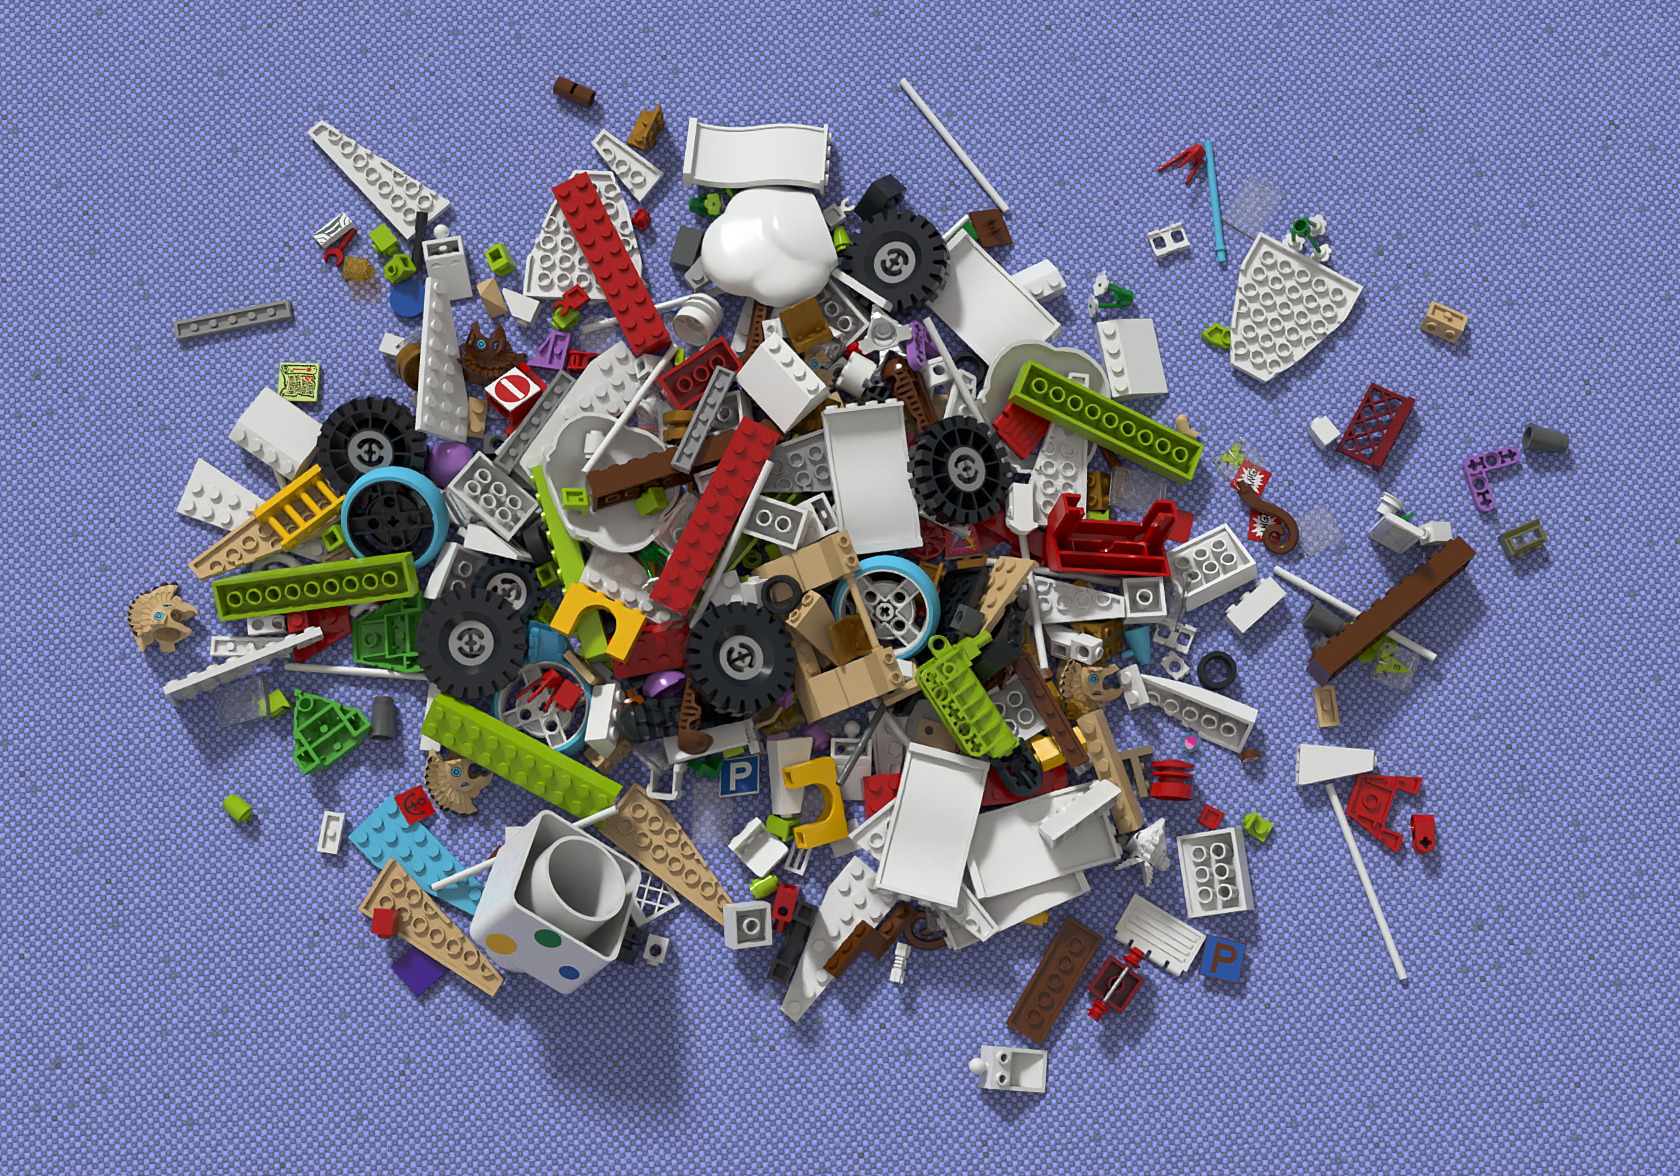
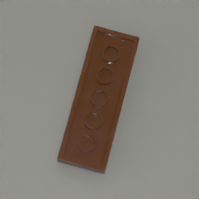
M1066 916L1005 1024L1042 1045L1103 937L1071 917Z

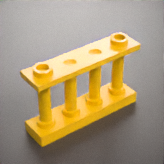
M318 464L314 465L253 511L254 517L260 525L268 522L283 539L280 545L285 553L289 550H294L303 539L335 515L341 514L343 501L346 496L344 494L338 499L322 481L324 476ZM312 486H317L332 503L323 511L306 493ZM296 498H301L316 515L307 523L290 505ZM280 510H284L299 526V529L291 535L274 517Z

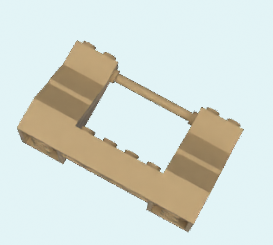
M847 530L829 535L817 543L763 564L751 571L752 576H760V579H769L775 575H789L795 578L802 589V597L810 590L818 592L843 578L844 580L847 579L851 594L873 648L871 649L872 653L863 658L821 673L811 644L785 622L791 612L786 614L773 613L771 615L773 620L779 617L785 624L782 628L784 633L790 631L793 641L790 643V646L796 647L797 658L793 660V663L797 664L796 674L791 679L793 680L808 724L856 707L906 685L892 646L883 649V646L879 644L853 577L855 576L854 572L862 568ZM779 582L771 588L773 603L778 606H786L791 602L793 591L788 584Z

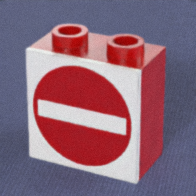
M516 367L484 388L487 402L512 424L528 414L542 395L539 385L534 384Z

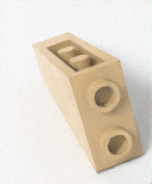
M810 590L795 610L790 613L785 622L826 659L840 667L842 665H838L834 656V649L828 630L829 626L835 623L836 620L824 598Z

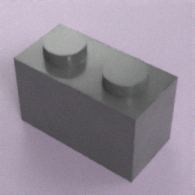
M680 226L669 260L672 268L687 272L698 260L704 238L703 231Z

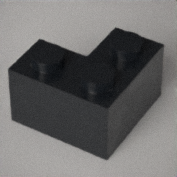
M893 175L884 176L871 183L853 212L863 221L868 220L871 224L874 222L873 215L882 212L886 216L885 212L887 209L889 210L895 204L899 205L905 198L903 194L907 188Z

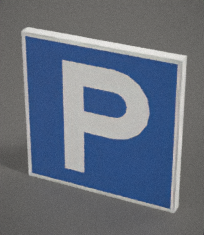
M759 755L722 760L724 763L720 770V798L759 793Z

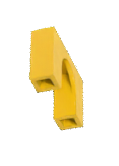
M572 582L550 624L551 629L571 639L584 614L594 609L606 610L616 618V631L605 653L607 656L626 664L647 623V618L644 616L645 613L637 608H633V610L627 608L626 604L620 600L607 599L608 596L603 592L597 591L594 593L589 590V586L581 582L578 585Z
M1052 681L1047 682L1057 703L1062 707L1060 694ZM1078 726L1072 728L1086 753H1088L1086 740ZM1037 733L1025 741L1027 749L1032 750L1043 772L1066 762L1052 736H1042Z
M823 756L781 768L785 788L797 789L814 784L821 790L824 797V809L820 817L812 823L793 828L797 848L810 849L849 837V827L844 814L845 806L840 794L841 787L836 785L838 778L834 758Z

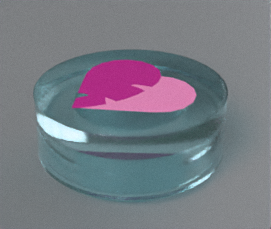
M1193 732L1185 733L1180 738V748L1186 753L1195 752L1200 747L1199 736Z

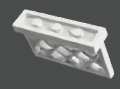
M617 846L612 848L616 852L619 851L625 853ZM640 869L641 873L649 874L650 876L647 886L639 885V887L646 889L643 900L635 898L630 914L633 924L639 928L681 904L673 889L666 883H662L661 889L650 887L651 877L655 875L650 871ZM648 889L660 892L657 903L645 900ZM662 893L670 895L674 903L669 906L659 904ZM644 903L656 906L654 914L648 918L645 917L642 911Z

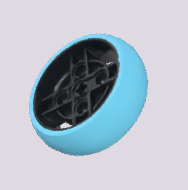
M383 467L364 474L351 486L341 509V527L348 546L358 558L412 552L413 555L412 545L420 538L424 528L432 527L429 543L423 550L413 555L415 569H419L432 561L442 549L449 530V513L441 492L427 477L404 467ZM377 484L378 495L370 502L366 512L358 513L362 496L369 488ZM401 485L415 491L427 506H421L413 496L403 492ZM388 496L395 499V504H391L388 501ZM411 514H415L418 517V522L411 519ZM394 516H395V519H398V520H399L398 523H396V520H395V521L392 520V518H393ZM372 518L379 521V526L373 524ZM364 534H369L377 544L388 548L389 554L373 546ZM395 535L402 538V543H398L395 540Z

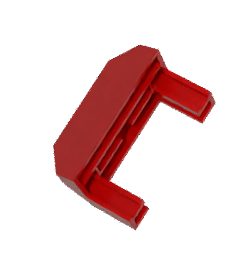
M1061 493L1047 520L1045 551L1050 572L1125 578L1172 577L1164 543L1179 522L1174 500L1156 499L1140 523L1082 519L1085 515L1084 508L1076 507L1081 499V494Z

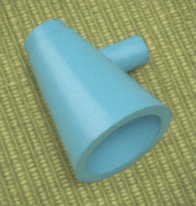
M1149 625L1123 631L1131 649L1121 651L1122 658L1126 659L1135 656L1139 665L1151 663Z

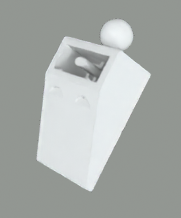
M442 224L437 225L434 228V236L437 239L422 242L428 276L447 283L450 301L472 298L473 292L464 241L461 235L448 237V227Z
M824 492L796 505V507L813 512L802 548L817 543L829 535L838 533L835 503L830 506ZM777 544L782 556L797 551Z
M848 721L844 725V732L848 738H831V757L834 758L837 766V778L840 776L860 740L856 739V735L860 731V726L856 721ZM872 739L868 741L865 752L860 755L845 784L841 787L840 794L842 800H862L860 779L864 776H871ZM843 745L845 751L839 753L837 751L838 746Z
M981 1045V1058H973L969 1063V1070L973 1074L979 1075V1088L1045 1093L1048 1051Z

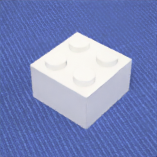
M1163 577L1122 579L1119 585L1120 596L1125 597L1126 618H1122L1123 624L1163 622L1167 616Z
M760 900L723 905L725 946L732 949L772 945L771 903Z

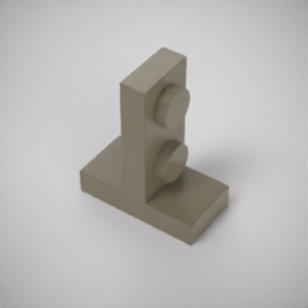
M1152 745L1119 752L1122 762L1128 761L1138 800L1148 797L1150 792L1149 783L1147 780L1144 781L1143 773H1145L1144 763L1139 761V758L1152 755L1154 753Z

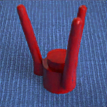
M1195 144L1159 167L1158 171H1162L1186 156L1177 168L1180 169L1187 162L1191 164L1196 163L1185 181V184H1189L1199 166L1204 162L1202 158L1206 155V151L1201 145Z
M551 668L549 672L546 671L541 677L515 695L514 698L518 699L542 682L543 684L528 698L527 702L530 703L546 686L550 690L554 687L544 707L546 712L553 702V697L561 687L563 678Z

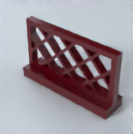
M1371 383L1336 451L1372 467V470L1379 473L1413 410L1416 399L1409 396L1405 398L1377 384ZM1373 390L1381 393L1383 399L1372 401L1370 394ZM1393 399L1401 402L1399 408L1392 410L1388 404V401ZM1384 402L1387 411L1377 414L1374 405ZM1371 406L1374 415L1363 418L1362 409ZM1389 415L1391 423L1382 426L1379 417ZM1376 419L1379 428L1368 431L1365 422ZM1362 423L1365 432L1355 435L1353 426ZM1380 431L1383 437L1382 440L1373 443L1370 434ZM1367 435L1370 444L1359 447L1356 438ZM1354 440L1356 449L1349 451L1343 448L1345 442ZM1372 448L1374 455L1369 460L1363 457L1361 451Z

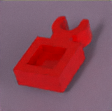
M577 283L562 295L564 301H557L553 306L555 310L563 307L564 310L560 312V316L565 317L569 313V309L572 308L576 312L590 301V297Z

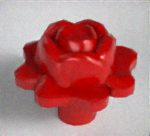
M639 208L631 221L633 225L638 226L639 231L645 232L650 227L652 218L646 212V209L642 210V208Z

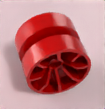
M919 517L923 546L903 550L915 562H930L938 557L945 548L947 532L945 527L925 517Z

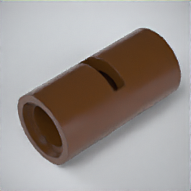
M562 76L557 78L553 87V94L587 109L592 106L596 96L595 90Z

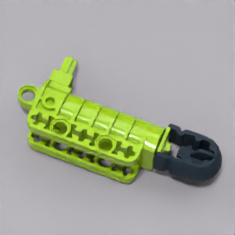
M984 630L973 639L966 637L953 646L950 645L944 636H932L929 639L928 647L934 657L917 668L914 673V679L962 752L974 757H979L985 753L989 756V762L996 768V773L1011 793L1017 796L1033 794L1041 787L1043 781L1041 766L1032 751L1027 749V744L1023 737L1016 738L970 667L972 665L970 660L981 654L979 649L992 641V636L987 630ZM937 638H940L944 643L941 650H935L933 647V642ZM940 690V696L937 698V691ZM962 725V731L959 732V727ZM1017 747L1016 750L1025 760L1024 762L1015 758L1009 763L1011 766L1009 772L1015 773L1017 778L1008 773L1006 770L1007 766L999 759L1004 755L1007 757L1012 754V749ZM1023 766L1030 768V770L1026 771Z

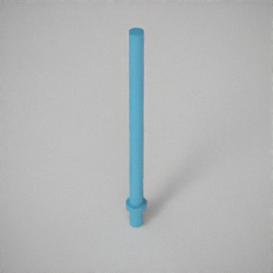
M1207 140L1204 141L1216 241L1214 249L1217 253L1218 263H1225L1226 246L1223 241L1212 141Z

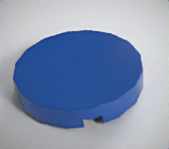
M413 280L402 281L395 285L389 298L394 312L406 319L419 317L424 312L425 287L418 281Z

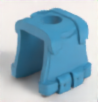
M530 621L528 626L529 635H527V642H529L527 652L529 664L545 661H565L563 655L567 651V637L553 631L550 625Z

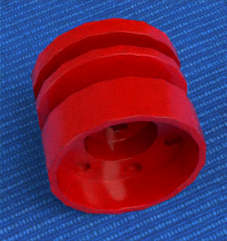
M1170 759L1152 762L1151 768L1161 771L1151 772L1152 777L1160 779V782L1150 784L1151 798L1167 801L1193 800L1194 787L1185 784V781L1194 779V775L1185 772L1194 771L1195 765L1181 760Z

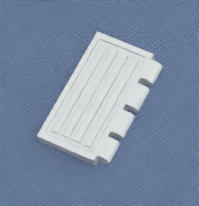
M1137 894L1133 895L1114 928L1117 931L1114 939L1126 946L1130 939L1133 940L1130 946L1131 949L1137 947L1145 955L1148 950L1151 951L1148 959L1161 967L1168 961L1166 970L1179 977L1182 970L1187 972L1206 938L1204 934Z

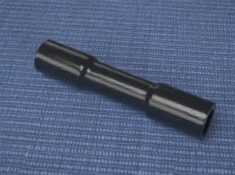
M419 211L416 212L415 238L411 261L417 271H422L424 255L422 242L424 241L427 229L428 213Z

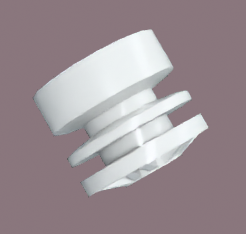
M691 294L683 304L682 309L674 317L673 329L684 342L694 346H703L709 342L714 331L722 322L724 317L723 309L716 300L706 294Z

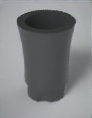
M1530 422L1523 434L1522 447L1524 450L1565 453L1570 440L1568 434L1547 429Z
M1315 600L1305 613L1301 624L1332 637L1333 635L1338 636L1342 632L1341 629L1348 623Z
M374 697L370 722L372 727L368 732L367 738L378 741L396 739L394 725L395 706L393 705L394 699L392 697Z

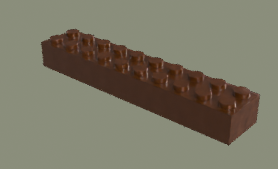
M765 418L760 421L759 424L780 434L777 445L785 442L786 438L783 431L771 418ZM729 429L721 435L707 436L690 474L670 467L678 449L676 446L670 447L661 453H650L645 458H633L625 464H613L608 469L602 471H591L586 475L585 488L587 496L591 500L590 506L592 511H598L640 498L641 494L648 492V489L651 487H663V490L695 481L694 474L718 466L736 430Z
M1460 536L1454 541L1449 539L1442 546L1443 549L1440 552L1436 550L1428 558L1429 560L1425 564L1423 562L1414 569L1415 572L1411 576L1407 574L1399 582L1400 584L1396 588L1394 586L1385 593L1386 596L1382 600L1378 598L1371 604V608L1367 612L1364 610L1356 617L1357 620L1353 624L1349 622L1341 629L1342 632L1338 636L1333 635L1326 642L1327 645L1323 649L1321 647L1317 648L1311 654L1312 657L1307 661L1309 665L1306 671L1323 688L1465 570L1476 555V552Z

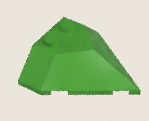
M295 689V751H293V759L303 774L308 775L329 768L359 746L372 725L360 709L351 708L341 703Z

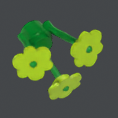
M726 188L708 194H699L697 198L690 199L689 209L692 213H698L699 216L717 219L721 216L718 215L719 208L721 207L719 195L727 193L733 198L737 194V188Z

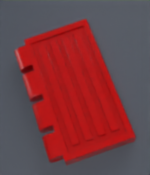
M1009 402L1002 411V414L993 422L992 427L996 430L995 433L1000 440L1022 461L1026 459L1045 435L1051 421Z

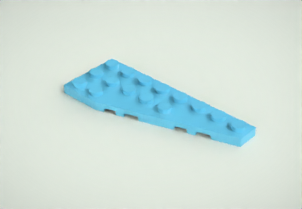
M391 794L348 836L375 866L383 869L389 858L392 857L397 860L424 891L475 915L484 887L474 876H470L438 891H433L431 884L466 870V868L420 821L411 825L407 823L393 798L395 797L394 794Z

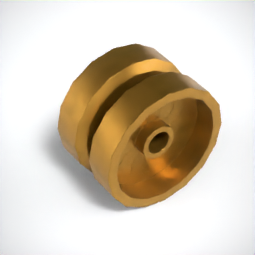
M420 342L410 343L403 347L395 360V370L398 376L409 388L417 392L421 354Z
M676 410L663 413V426L668 428L663 431L664 444L671 446L680 445L695 411Z

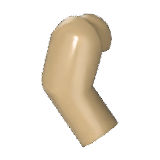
M1180 414L1175 421L1178 433L1196 441L1199 432L1190 429L1188 417L1185 414Z

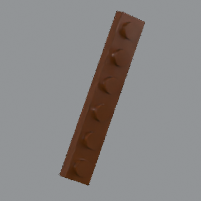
M1029 652L1016 658L1010 664L1070 769L1073 770L1089 761V756Z

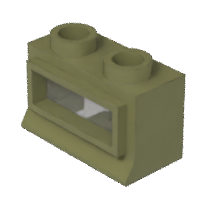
M1539 518L1504 532L1497 537L1507 559L1513 556L1515 559L1525 556V551L1530 549L1533 552L1543 548V544L1548 541L1540 525Z

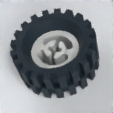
M504 557L490 560L479 568L470 585L473 588H483L486 590H492V587L496 585V593L501 595L503 593L502 588L509 589L511 587L508 583H501V580L503 578L515 580L520 587L519 599L515 600L514 598L516 594L514 588L509 591L510 596L507 599L514 604L513 606L516 610L520 611L524 618L522 619L523 623L525 624L529 622V618L536 615V611L542 603L540 601L541 597H543V591H541L540 586L542 585L537 577L538 575L529 565L520 560Z

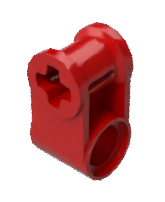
M570 350L568 352L570 356L569 366L566 367V371L573 374H582L589 363L600 355L598 353Z
M1412 814L1410 819L1412 847L1416 853L1426 854L1435 846L1434 815ZM1423 840L1424 843H1427V846L1424 847L1419 842Z

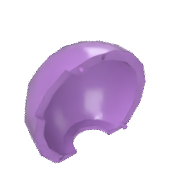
M443 442L435 444L427 457L426 469L428 476L439 487L446 488L473 458L472 451L465 443Z
M677 668L653 672L647 677L642 687L645 700L656 698L659 700L670 699L683 691L687 682L684 672Z

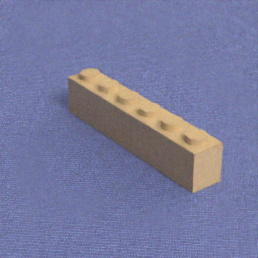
M1103 709L1084 714L1077 719V723L1086 740L1088 752L1099 781L1101 782L1106 779L1122 791L1120 802L1110 809L1119 834L1138 830L1145 821Z

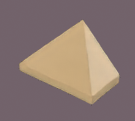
M494 277L476 284L490 320L509 313Z

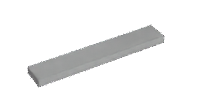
M286 299L175 321L173 325L176 341L181 342L292 320L293 315L290 300Z
M717 365L670 464L671 468L690 474L736 372Z
M560 369L492 464L509 475L577 380Z

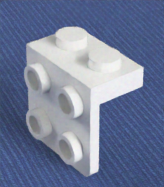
M757 817L750 821L745 829L735 836L728 845L732 852L759 878H764L789 852L788 847L774 836L773 833L767 831L766 826Z

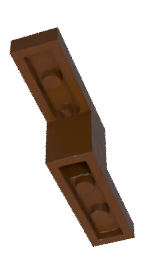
M903 901L879 931H876L871 925L862 920L848 938L842 942L833 956L828 959L823 968L838 980L863 949L877 960H880L916 917L918 912Z

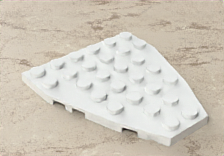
M574 170L570 179L587 172L642 280L643 265L630 213L613 172ZM554 200L542 224V231L539 237H536L535 246L526 259L523 295L532 299L564 300L562 295L578 283L590 297V301L608 302L557 200Z
M1259 232L1240 266L1231 318L1230 366L1264 384L1299 362L1345 321L1363 286Z

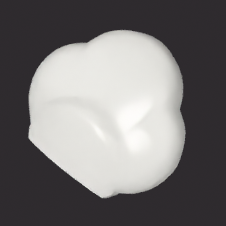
M783 185L748 187L737 193L728 203L724 214L719 216L708 227L701 249L702 267L705 274L716 286L730 294L750 296L764 305L774 307H790L809 297H815L828 282L830 272L838 265V257L832 238L813 193L798 191Z
M1029 339L1013 342L995 356L989 366L983 389L976 398L983 419L990 427V432L994 433L996 430L992 427V424L1009 404L1010 401L1007 400L1020 368L1029 359L1066 378L1070 372L1089 374V389L1111 399L1109 381L1104 370L1087 353L1070 347L1056 348L1045 341ZM1000 440L997 445L999 448L1005 447L1008 456L1004 458L1006 462H1010L1013 473H1027L1031 475L1038 455L1029 454L1026 459L1021 461ZM1088 440L1087 465L1097 448V444Z
M579 413L569 418L560 426L553 438L550 450L541 460L546 483L555 508L572 539L586 541L612 553L624 554L639 551L659 534L664 515L671 510L677 501L680 485L664 490L670 506L653 516L639 515L636 510L635 501L640 498L594 512L590 506L585 516L580 515V510H564L562 508L561 489L585 488L586 476L581 471L589 461V459H585L584 453L586 434H591V430L601 431L603 436H607L618 421L617 418L603 413ZM624 425L593 470L602 471L608 469L613 464H625L633 458H645L650 453H661L668 448L660 439L648 431Z

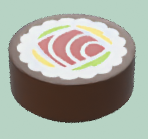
M1258 749L1247 750L1239 754L1242 763L1261 758Z

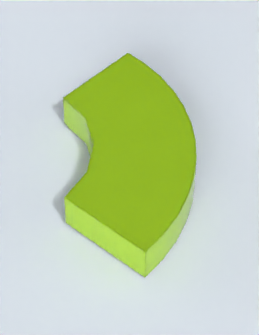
M1217 322L1200 335L1205 341L1215 347L1230 349L1231 329L1222 327Z

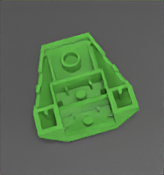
M419 591L413 597L398 598L390 603L387 602L376 611H371L352 622L353 661L405 673L424 671V669L419 667L417 662L419 655L415 653L414 642H417L418 638L415 635L417 625L421 624L422 619L420 618L424 611L430 608L426 598H423V592Z

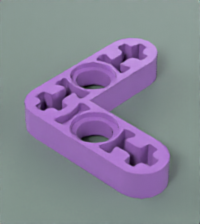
M913 321L908 324L909 328H912V337L906 340L907 361L914 371H918L926 366L925 351L933 358L940 357L941 355L928 330L918 321Z
M1510 446L1469 457L1464 461L1462 470L1474 506L1480 513L1489 512L1495 505L1486 472L1514 465L1520 458V453L1515 447ZM1508 452L1514 455L1512 459L1506 458L1501 461V457L1507 455ZM1488 456L1495 458V466H1489L1486 463ZM1470 462L1472 465L1481 462V465L1477 466L1474 471L1472 468H1468ZM1475 480H1480L1483 483L1484 487L1482 490H1477L1474 487L1473 483ZM1483 492H1486V494L1483 495V498L1482 495H1480L1479 497L1477 496L1479 494H1482ZM1483 499L1485 502H1489L1487 508L1485 507V505L1481 506L1480 504L1483 501Z

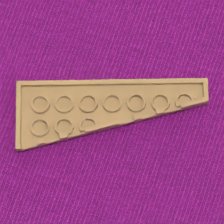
M1000 556L996 560L994 568L987 577L986 584L983 586L980 600L974 608L985 614L977 635L984 630L991 633L1004 615L1005 606L1016 599L1017 595L1015 594L1022 583L1026 585L1029 581L1027 579L1029 573L1034 567L1036 569L1039 567L1040 564L1038 562ZM958 635L953 645L958 644L966 637ZM940 690L937 691V698L940 696Z

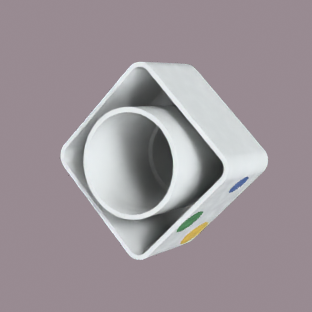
M549 810L541 811L498 850L470 925L471 938L474 942L484 947L489 957L500 967L512 972H526L562 994H570L617 958L640 885L641 871L633 861Z

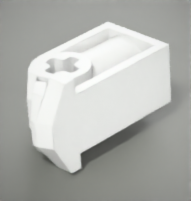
M1012 483L1009 489L1005 491L1008 494L1005 502L1006 525L1015 534L1026 536L1038 527V523L1033 522L1032 484Z

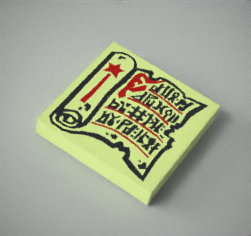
M280 363L278 394L291 403H318L321 365L319 363Z

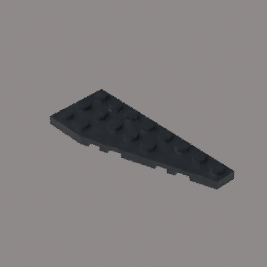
M985 566L948 571L938 595L941 614L935 635L944 636L951 646L958 636L956 634L957 629L950 627L959 604L974 609L980 600L981 591L987 582V576L990 571ZM937 638L933 642V647L935 650H941L944 643L940 638ZM927 645L914 658L918 662V667H920L934 656ZM922 690L897 701L892 714L896 717H909L923 695Z

